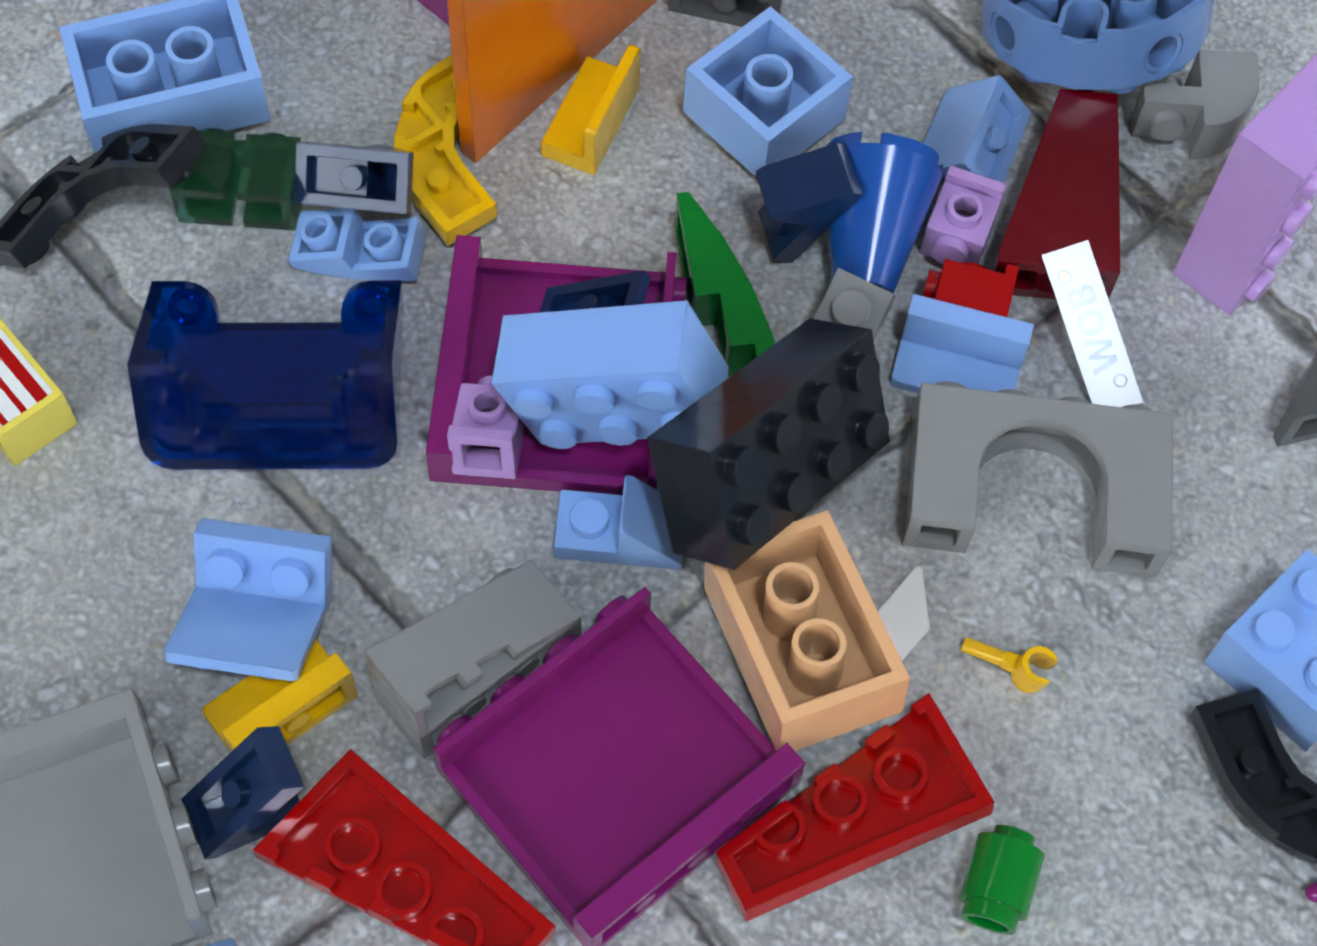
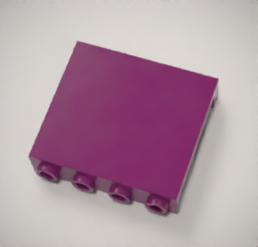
M456 235L426 447L430 481L557 492L571 490L623 495L625 475H629L657 489V480L647 439H638L630 445L622 446L606 442L576 443L575 446L567 449H557L541 445L526 427L516 479L453 474L452 451H449L447 439L449 425L453 423L461 383L477 384L481 378L493 376L504 315L539 313L548 287L641 270L482 258L481 237ZM667 252L666 272L645 271L651 279L643 304L685 301L687 278L675 277L677 253ZM478 445L471 446V448L500 450V447Z
M643 587L629 599L622 595L609 602L597 615L594 626L578 638L571 634L558 641L545 655V663L526 678L522 674H518L504 682L491 698L493 703L473 718L469 715H464L453 721L442 731L438 737L439 744L433 748L437 771L582 946H604L716 854L718 849L740 834L797 787L805 766V762L788 743L776 751L772 743L650 610L651 592L646 587Z

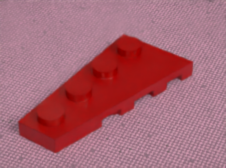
M927 693L911 705L910 713L891 727L886 724L865 740L864 747L839 766L835 763L813 778V785L791 802L784 800L716 851V864L745 922L989 816L993 812L995 801L930 693Z
M351 749L253 849L256 858L428 946H545L556 934V926Z

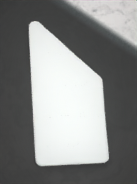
M916 566L878 610L902 661L930 630L923 570L920 566Z

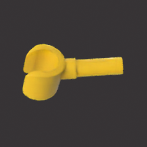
M966 636L961 648L963 653L1000 666L1001 669L1010 672L1011 680L1015 687L1025 693L1038 692L1050 683L1049 680L1032 673L1029 663L1041 669H1051L1058 663L1055 653L1043 646H1033L1022 655Z

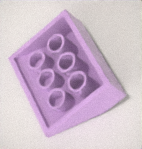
M1317 54L1238 134L1173 272V275L1230 316L1246 298L1256 303L1266 293L1277 277L1274 270L1282 263L1296 243L1291 237L1300 230L1315 209V206L1310 202L1317 197Z

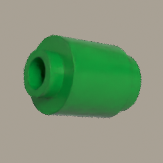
M995 825L993 832H981L977 835L959 895L960 900L964 902L961 917L965 921L991 932L1013 935L1016 932L1018 922L1027 919L1045 854L1033 845L1035 841L1033 835L1008 825Z

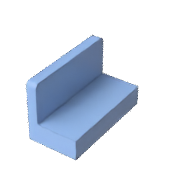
M1001 75L955 86L944 92L923 144L933 148L939 154L938 166L943 164L942 177H946L949 166L952 165L1004 183L1032 112Z
M913 294L890 384L895 388L914 393L919 392L921 383L935 384L944 381L956 382L969 389L993 392L1004 389H1016L1020 368L1030 344L1034 324Z

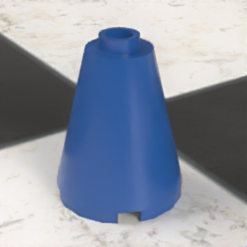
M862 132L848 133L835 137L826 146L835 143L847 146L863 195L828 228L832 279L839 267L894 294L941 182L943 164L938 166L939 154L933 148L917 140L897 134L882 133L880 143H861Z

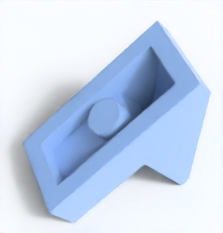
M625 475L623 495L571 490L560 491L554 541V558L682 570L683 555L673 553L661 497L657 489L634 476Z

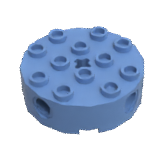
M982 0V34L998 58L1019 70L1023 78L1029 82H1047L1074 90H1109L1113 93L1125 94L1134 91L1138 85L1164 79L1171 73L1181 71L1186 66V63L1196 57L1210 32L1214 0Z

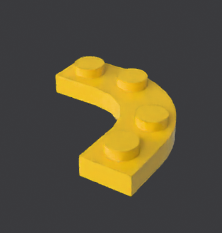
M452 55L435 64L414 83L402 102V113L397 124L396 134H394L395 148L414 152L412 202L447 246L456 241V235L466 236L497 218V204L466 168L455 149V140L459 134Z

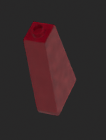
M1060 89L992 271L1004 273L1007 264L1019 266L1013 291L1014 296L1056 299L1041 255L1088 240L1109 300L1121 272L1118 94L1099 93L1092 90Z

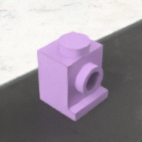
M950 165L927 224L920 254L934 258L942 265L945 259L960 263L974 262L979 264L995 223L1007 184Z
M492 376L481 378L477 384L461 383L453 423L449 425L447 433L449 451H452L453 474L516 479L526 425L492 386ZM478 445L500 447V450L471 448V446Z

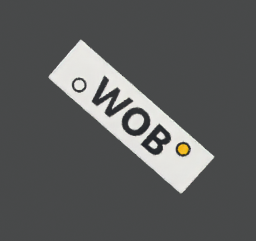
M1086 240L1041 255L1091 403L1115 407L1143 403L1089 241Z

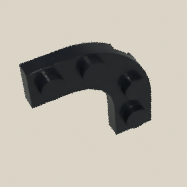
M145 124L125 128L102 137L103 146L101 149L79 163L71 155L38 179L1 218L0 265L26 269L28 265L40 260L49 250L51 238L63 224L75 218L82 212L87 203L105 192L117 187L130 185L173 188L192 173L194 161L208 146V143L194 126Z
M1258 689L1196 706L1189 716L1214 773L1236 810L1254 829L1273 844L1297 857L1317 864V783L1300 772L1285 750Z

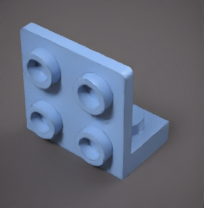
M201 518L193 533L196 587L165 646V661L170 664L259 676L265 679L298 680L332 600L331 536Z

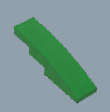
M689 192L677 193L674 227L683 277L687 278V300L703 326L716 325L721 354L729 366L728 377H730L773 346L775 339L753 286L723 235Z

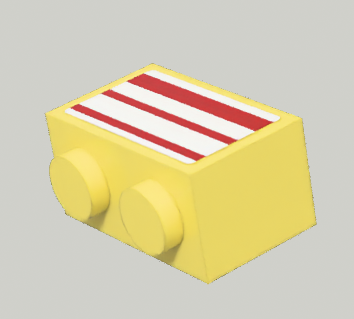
M0 318V450L15 467L70 430L78 422L62 391Z

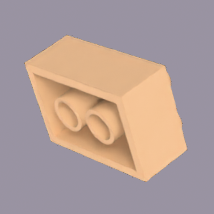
M828 510L792 522L735 570L705 562L704 590L776 751L786 743L794 751L903 712L910 676Z

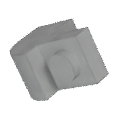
M1199 50L1184 86L1143 84L1130 117L1131 137L1154 138L1159 141L1188 140L1190 159L1208 158L1224 152L1235 142L1257 98L1259 91L1257 54Z

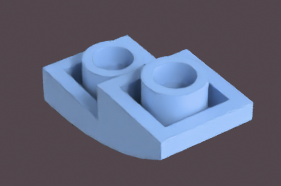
M338 208L300 211L288 262L295 269L332 277L369 281H417L428 230L419 217L364 221L356 209Z

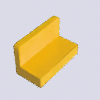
M629 44L618 66L589 56L586 57L541 141V156L593 175L596 174L639 90L641 48Z
M315 638L298 680L265 679L249 675L206 704L202 709V713L231 753L257 727L279 726L288 746L358 697L352 672L336 652L329 656Z

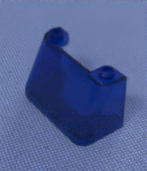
M402 280L359 282L349 288L343 297L341 322L220 323L215 297L203 286L187 281H152L127 362L139 443L144 455L152 463L174 470L368 469L380 467L390 461L396 453L399 433L403 334Z

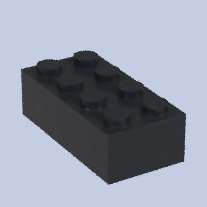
M810 318L647 437L673 553L735 570L890 442L889 421L885 414L879 377L880 366L876 358L872 329Z

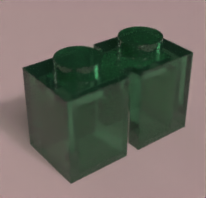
M221 129L197 130L208 143V146L194 161L192 173L173 188H169L179 222L233 226L237 200L246 201L243 216L244 227L296 231L302 204L294 203L296 142H301V137H289L271 132L263 135L246 134V140H236L235 133L226 132Z

